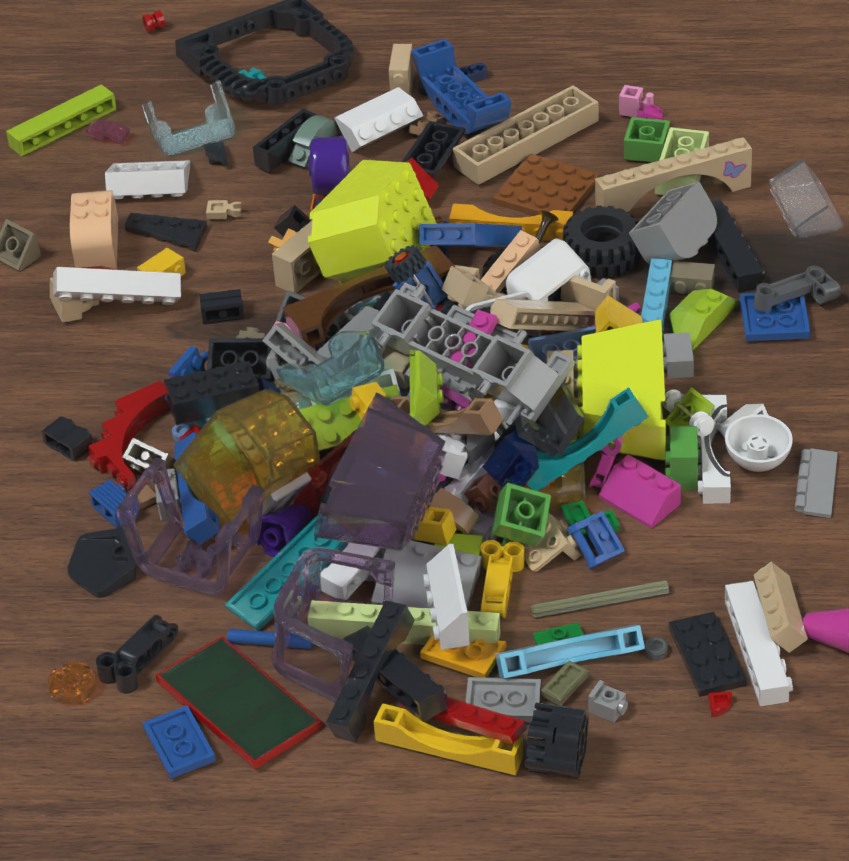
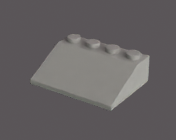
M391 536L383 557L371 604L383 605L385 600L405 604L407 607L433 608L432 605L428 606L426 591L430 590L424 587L423 574H427L426 564L444 548ZM455 551L466 608L468 610L480 575L481 556Z

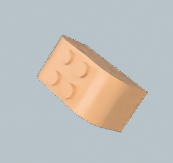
M113 190L72 193L70 239L75 268L117 270L118 215Z

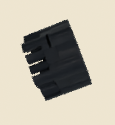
M536 702V710L533 711L532 720L528 728L527 736L530 737L527 738V745L529 746L527 747L526 756L529 758L525 760V767L529 769V772L579 779L587 748L589 714L585 709Z

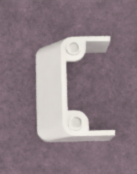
M554 239L508 275L506 280L507 293L510 295L527 291L531 294L534 301H548L549 295L574 276L591 282L590 270L565 241ZM526 329L528 335L533 337L542 336L541 330Z

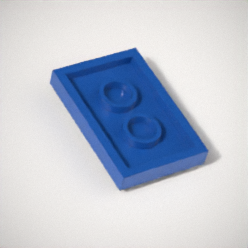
M188 705L142 723L143 729L170 779L216 761L215 754Z

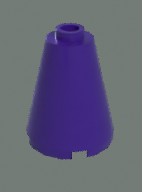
M296 502L260 517L252 527V534L258 546L262 545L266 549L264 553L275 557L307 526L312 517L310 508L302 502Z

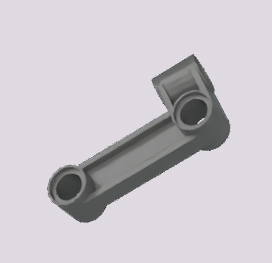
M810 266L806 272L772 284H759L756 288L753 306L758 311L766 312L771 310L773 305L807 293L817 303L823 304L839 298L841 288L838 282L833 280L821 267Z

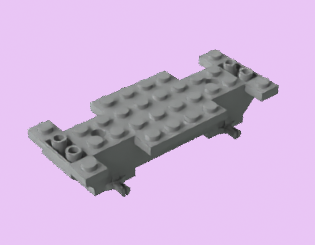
M404 283L400 290L395 289L372 321V325L367 330L368 335L356 352L360 356L376 363L387 346L410 356L409 350H420L436 363L438 373H442L443 385L471 401L475 398H483L488 393L516 406L506 421L508 427L520 414L535 422L575 365V361L572 358L557 351L553 353L546 364L534 356L531 350L520 345L527 336V333L522 329L515 333L496 324L491 335L469 326L475 314L453 305L447 315L432 309L428 303L420 300L424 295L423 291L426 289L420 283L416 287ZM466 332H472L477 336L474 342L470 341L465 344L462 337ZM476 348L473 354L466 355L469 349ZM461 351L463 358L459 363L450 359L453 353ZM468 361H471L473 364L472 369L466 367ZM410 367L405 373L408 379H410Z

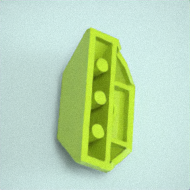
M713 289L692 291L669 313L673 333L690 332L692 350H694L740 304V301Z
M409 350L410 420L413 431L419 432L440 413V403H444L443 390H440V387L443 386V375L438 373L436 363L420 350Z

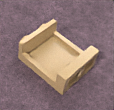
M574 276L561 286L560 299L562 302L580 303L596 310L607 295L616 300V282L607 279L601 286Z

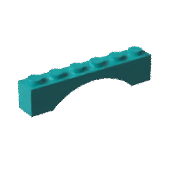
M628 387L610 399L604 414L596 425L580 439L569 444L563 455L556 454L552 456L545 451H533L515 464L530 488L538 491L545 488L559 476L566 474L575 465L584 462L587 457L596 451L602 450L614 439L620 438L632 427L641 424L648 415Z

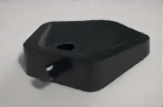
M124 528L83 534L78 538L68 565V575L75 583L97 598L106 597L135 580L137 563L135 556H142L144 554L143 547L132 548L128 533Z

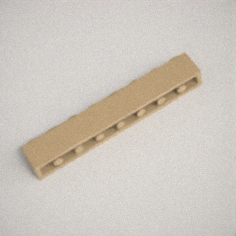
M495 299L490 308V313L496 315L499 319L497 323L509 329L572 331L595 325V310L575 302Z

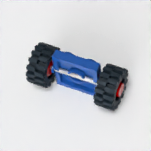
M411 245V247L406 246L405 249H400L398 253L395 252L394 256H390L389 260L385 262L384 267L395 282L393 287L400 290L404 283L414 287L418 283L424 285L426 289L423 291L424 295L420 300L428 303L432 309L447 315L454 303L447 297L448 294L441 290L443 287L442 280L429 260L424 258L419 248Z

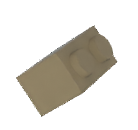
M673 261L670 274V293L690 294L695 290L713 289L715 264Z

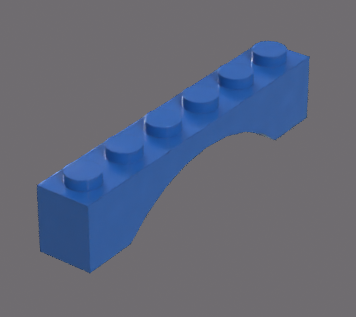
M194 431L174 445V459L176 461V473L179 481L178 488L181 497L179 500L182 505L181 515L184 520L183 531L189 539H193L200 545L219 533L221 528L219 516L201 500V480L209 462L208 455L210 451L209 444Z

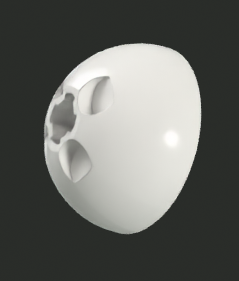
M761 414L747 415L736 419L729 425L725 433V444L730 457L742 468L754 472L768 471L779 466L788 456L793 441L791 431L783 422L774 417Z

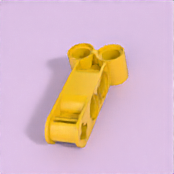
M487 540L480 546L481 566L487 570L481 612L499 613L503 619H506L513 572H519L525 566L524 546L519 542L513 541L503 547L495 540Z

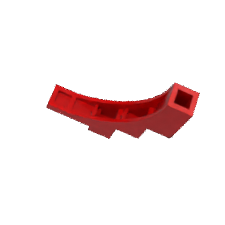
M160 380L115 400V417L101 423L103 433H101L102 440L88 446L90 465L93 468L96 467L101 474L108 471L111 477L114 476L117 483L121 484L127 492L137 488L135 475L125 465L124 453L132 438L148 422L170 409L168 402L165 400V385Z

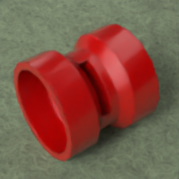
M161 10L155 11L151 15H142L143 25L147 33L154 31L156 28L162 29L166 27Z

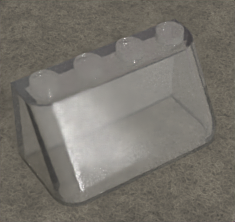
M803 158L769 180L772 186L770 192L776 200L778 199L776 204L784 212L782 216L785 221L791 224L788 228L794 236L798 235L800 238L836 232L845 227L822 182Z

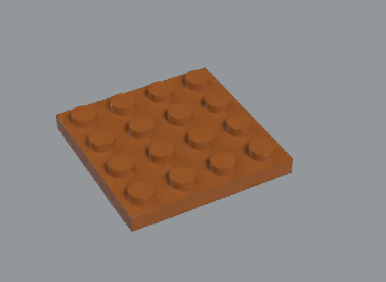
M530 154L492 197L493 204L532 216L540 215V210L548 212L552 210L573 211L574 213L593 190L595 179L599 178L600 174Z

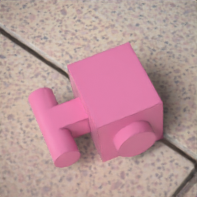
M624 85L619 95V115L637 117L638 111L644 108V104L654 105V94L647 93L646 98H643V88Z

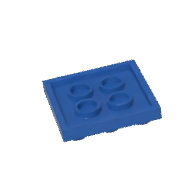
M755 293L740 294L745 341L810 338V327L804 295L773 305L771 310L762 312L753 306Z

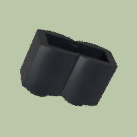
M62 416L42 430L43 442L70 460L77 459L92 444V435L88 429L76 426L71 419Z

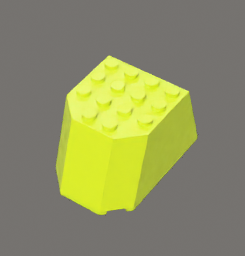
M362 160L310 212L309 219L312 220V232L308 236V244L323 276L328 279H335L339 283H344L383 267L390 256H394L395 252L398 253L400 249H405L406 246H417L420 251L429 248L431 245H420V224L437 223L410 163Z
M661 320L582 336V345H577L578 358H582V360H578V391H580L578 392V405L585 420L579 428V438L589 432L600 420L610 399L629 387L648 417L641 424L632 427L623 434V444L619 453L655 460H665L666 421L663 420L662 401H665Z

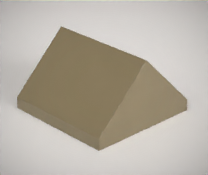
M6 219L0 231V261L21 271L41 257L37 234Z

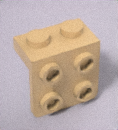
M550 513L547 517L544 538L537 546L534 547L521 543L524 546V559L533 572L539 571L562 551L574 561L581 556L576 540L572 535L568 534L567 524L562 519L558 521Z

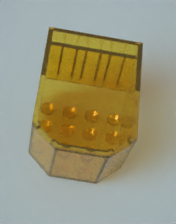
M264 389L217 410L173 466L199 500L219 516L220 527L228 536L246 524L270 494L303 474H309L320 461L316 432L310 422L299 411L297 405L287 395Z

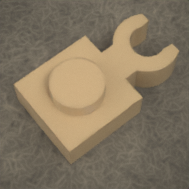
M208 200L206 217L207 219L216 220L227 219V215L241 217L242 204L241 202L228 204V200Z

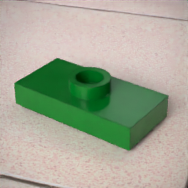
M576 622L533 633V640L535 645L584 634L579 623Z

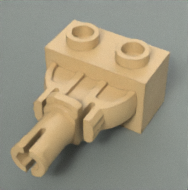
M451 266L441 289L448 294L450 300L458 302V306L466 309L471 304L506 296V294L496 292L495 289L486 285L469 271Z
M53 277L50 278V299L62 322L82 319V312L88 311L92 306L99 305V300L101 299L81 301L80 298L61 300L59 297H53Z

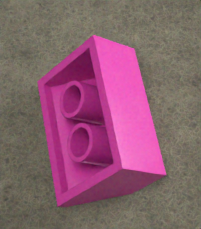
M628 454L613 466L599 494V498L652 529L681 504V485Z

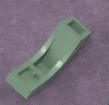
M315 115L306 120L293 139V142L296 144L289 162L308 169L311 140L318 137L339 136L341 130L337 122L321 115Z

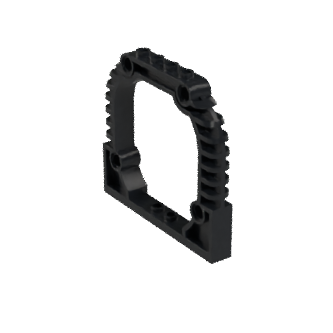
M283 0L175 40L176 56L200 76L205 75L213 83L217 84L225 93L235 98L241 97L245 101L256 99L258 103L268 102L271 105L284 104L347 79L348 69L354 58V46L351 39L328 20L324 19V13L306 0ZM274 25L276 28L295 30V33L300 36L309 35L331 53L324 57V62L285 77L270 76L260 80L246 77L229 66L220 58L217 45Z

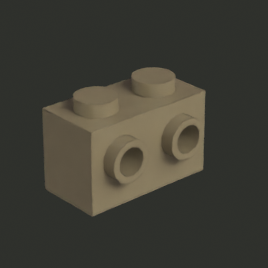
M132 438L123 455V458L131 463V468L140 473L144 469L148 471L147 475L153 479L155 471L176 468V461L173 457L135 438Z

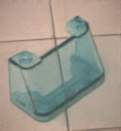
M341 331L330 338L328 349L331 357L320 364L297 367L295 364L287 363L276 369L283 384L318 405L328 406L351 393L353 387L364 385L381 375L384 370V360L372 331Z

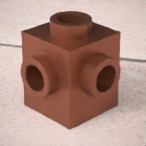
M486 473L474 479L464 495L475 508L484 513L490 509L492 511L496 510L498 496L503 488L489 473Z

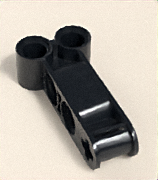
M154 615L115 653L104 652L97 656L96 666L99 680L105 684L116 682L117 689L121 693L134 692L138 688L137 675L175 639L178 633V625L175 623L170 624L162 620L161 616Z

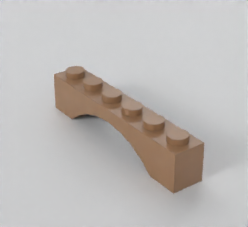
M392 396L380 410L381 413L392 421L407 422L412 428L410 397ZM475 398L464 409L458 411L440 410V413L419 432L492 435L504 419L492 399Z

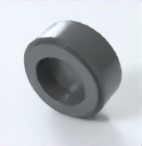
M652 637L645 641L644 655L648 659L658 661L667 656L668 644L664 639Z

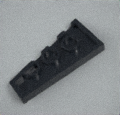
M130 213L125 223V231L144 237L154 236L157 241L164 242L167 240L180 248L184 245L196 252L207 229V221L141 213Z

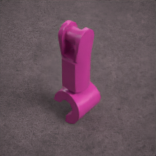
M623 435L613 440L615 444L608 443L600 451L589 487L593 485L602 490L609 476L615 455L621 450L624 439ZM596 473L605 476L604 480L595 477Z

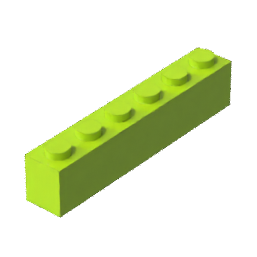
M101 84L7 130L9 147L22 157L116 110L115 96Z

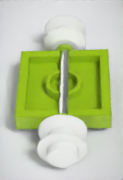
M692 387L685 396L675 389L665 393V401H662L664 408L671 412L665 419L667 425L697 426V435L707 436L712 432L714 420L710 414L715 407L714 404Z

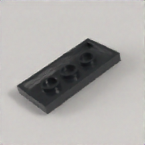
M714 611L669 622V631L699 697L706 696L708 693L723 692L746 686V678Z

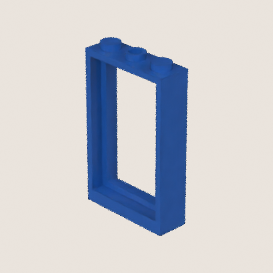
M478 223L420 224V245L508 246L520 230L522 231V226Z

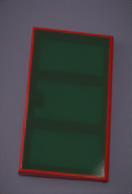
M223 636L155 675L156 682L183 706L188 705L191 713L253 769H257L318 731L324 724Z

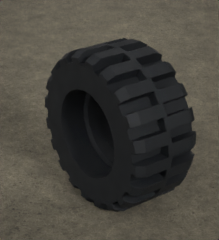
M602 205L596 206V208L588 207L584 211L576 212L575 216L572 215L564 225L563 241L589 267L590 277L595 276L598 279H602V277L613 278L614 275H623L626 270L630 271L638 263L641 256L629 235V232L638 224V221L631 213H626L624 209H615L613 206L602 207Z

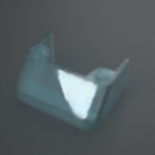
M220 80L211 84L216 103L209 105L205 109L206 123L171 133L167 122L163 120L157 121L151 101L142 105L151 134L165 155L173 156L202 147L207 143L226 140L234 135L235 126Z

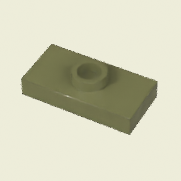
M568 661L541 689V696L562 706L589 677V670Z

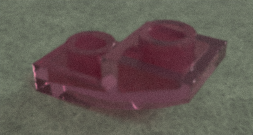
M93 120L85 132L101 141L106 136L121 144L129 135L130 128L112 121Z

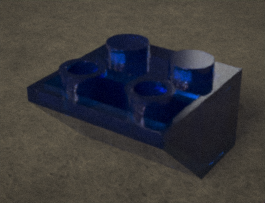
M516 430L503 438L482 467L502 488L507 483L525 487L539 469L536 447L520 438Z

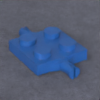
M190 346L168 371L169 377L206 371L204 365L208 360V351H203L200 355L197 347Z

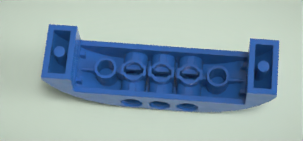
M446 39L411 50L418 75L430 100L453 126L466 128L464 134H470L491 127L508 119L511 111V99L503 92L488 97L456 66L453 45Z

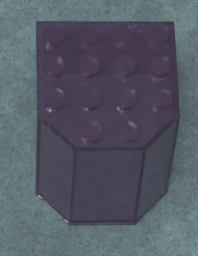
M376 392L330 480L329 486L333 488L327 504L321 503L314 536L401 551L406 547L407 543H410L411 538H415L419 529L418 524L420 521L423 522L428 510L427 506L432 504L434 500L435 490L443 468L442 463L447 454L446 451H443L446 441L386 397Z

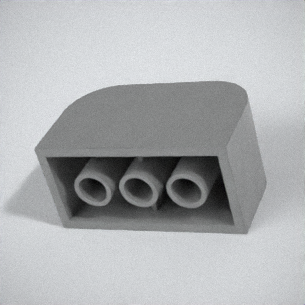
M697 181L668 190L629 232V235L648 264H650L651 258L672 260V262L692 258L698 253L697 250L708 242L707 239L715 231L717 225L716 211L702 185Z

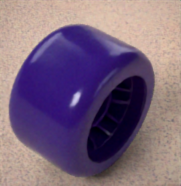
M318 137L310 142L309 175L312 181L313 194L326 197L350 173L348 141L345 137Z

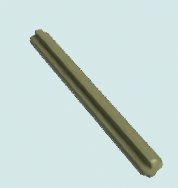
M666 580L536 603L531 605V613L533 618L664 595L669 593V585Z

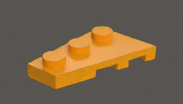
M431 636L421 650L420 656L423 660L477 678H487L497 663L495 653L504 652L506 641H497V644L485 643L482 639H475V642H469L470 646L441 649L439 640H434V636Z

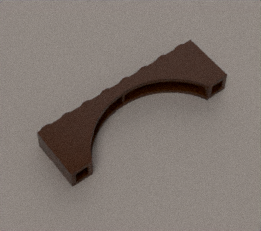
M436 245L421 250L424 258L429 260L444 284L451 266H456ZM380 267L283 307L287 325L309 346L316 345L326 340V334L331 324L345 310L364 299L386 291L395 290L393 287L395 282L385 267Z

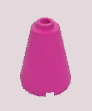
M849 608L806 613L805 617H802L807 638L849 653Z

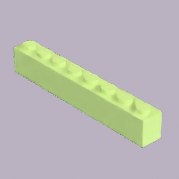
M312 600L308 614L309 633L317 638L344 639V637L367 625L372 629L383 605ZM408 607L415 621L406 640L402 643L425 645L429 638L434 636L433 626H436V622L431 623L430 608ZM467 611L469 642H475V639H482L485 643L497 644L501 633L499 613Z

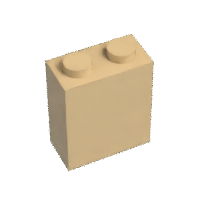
M393 44L389 65L390 91L399 87L410 96L414 80L412 44Z

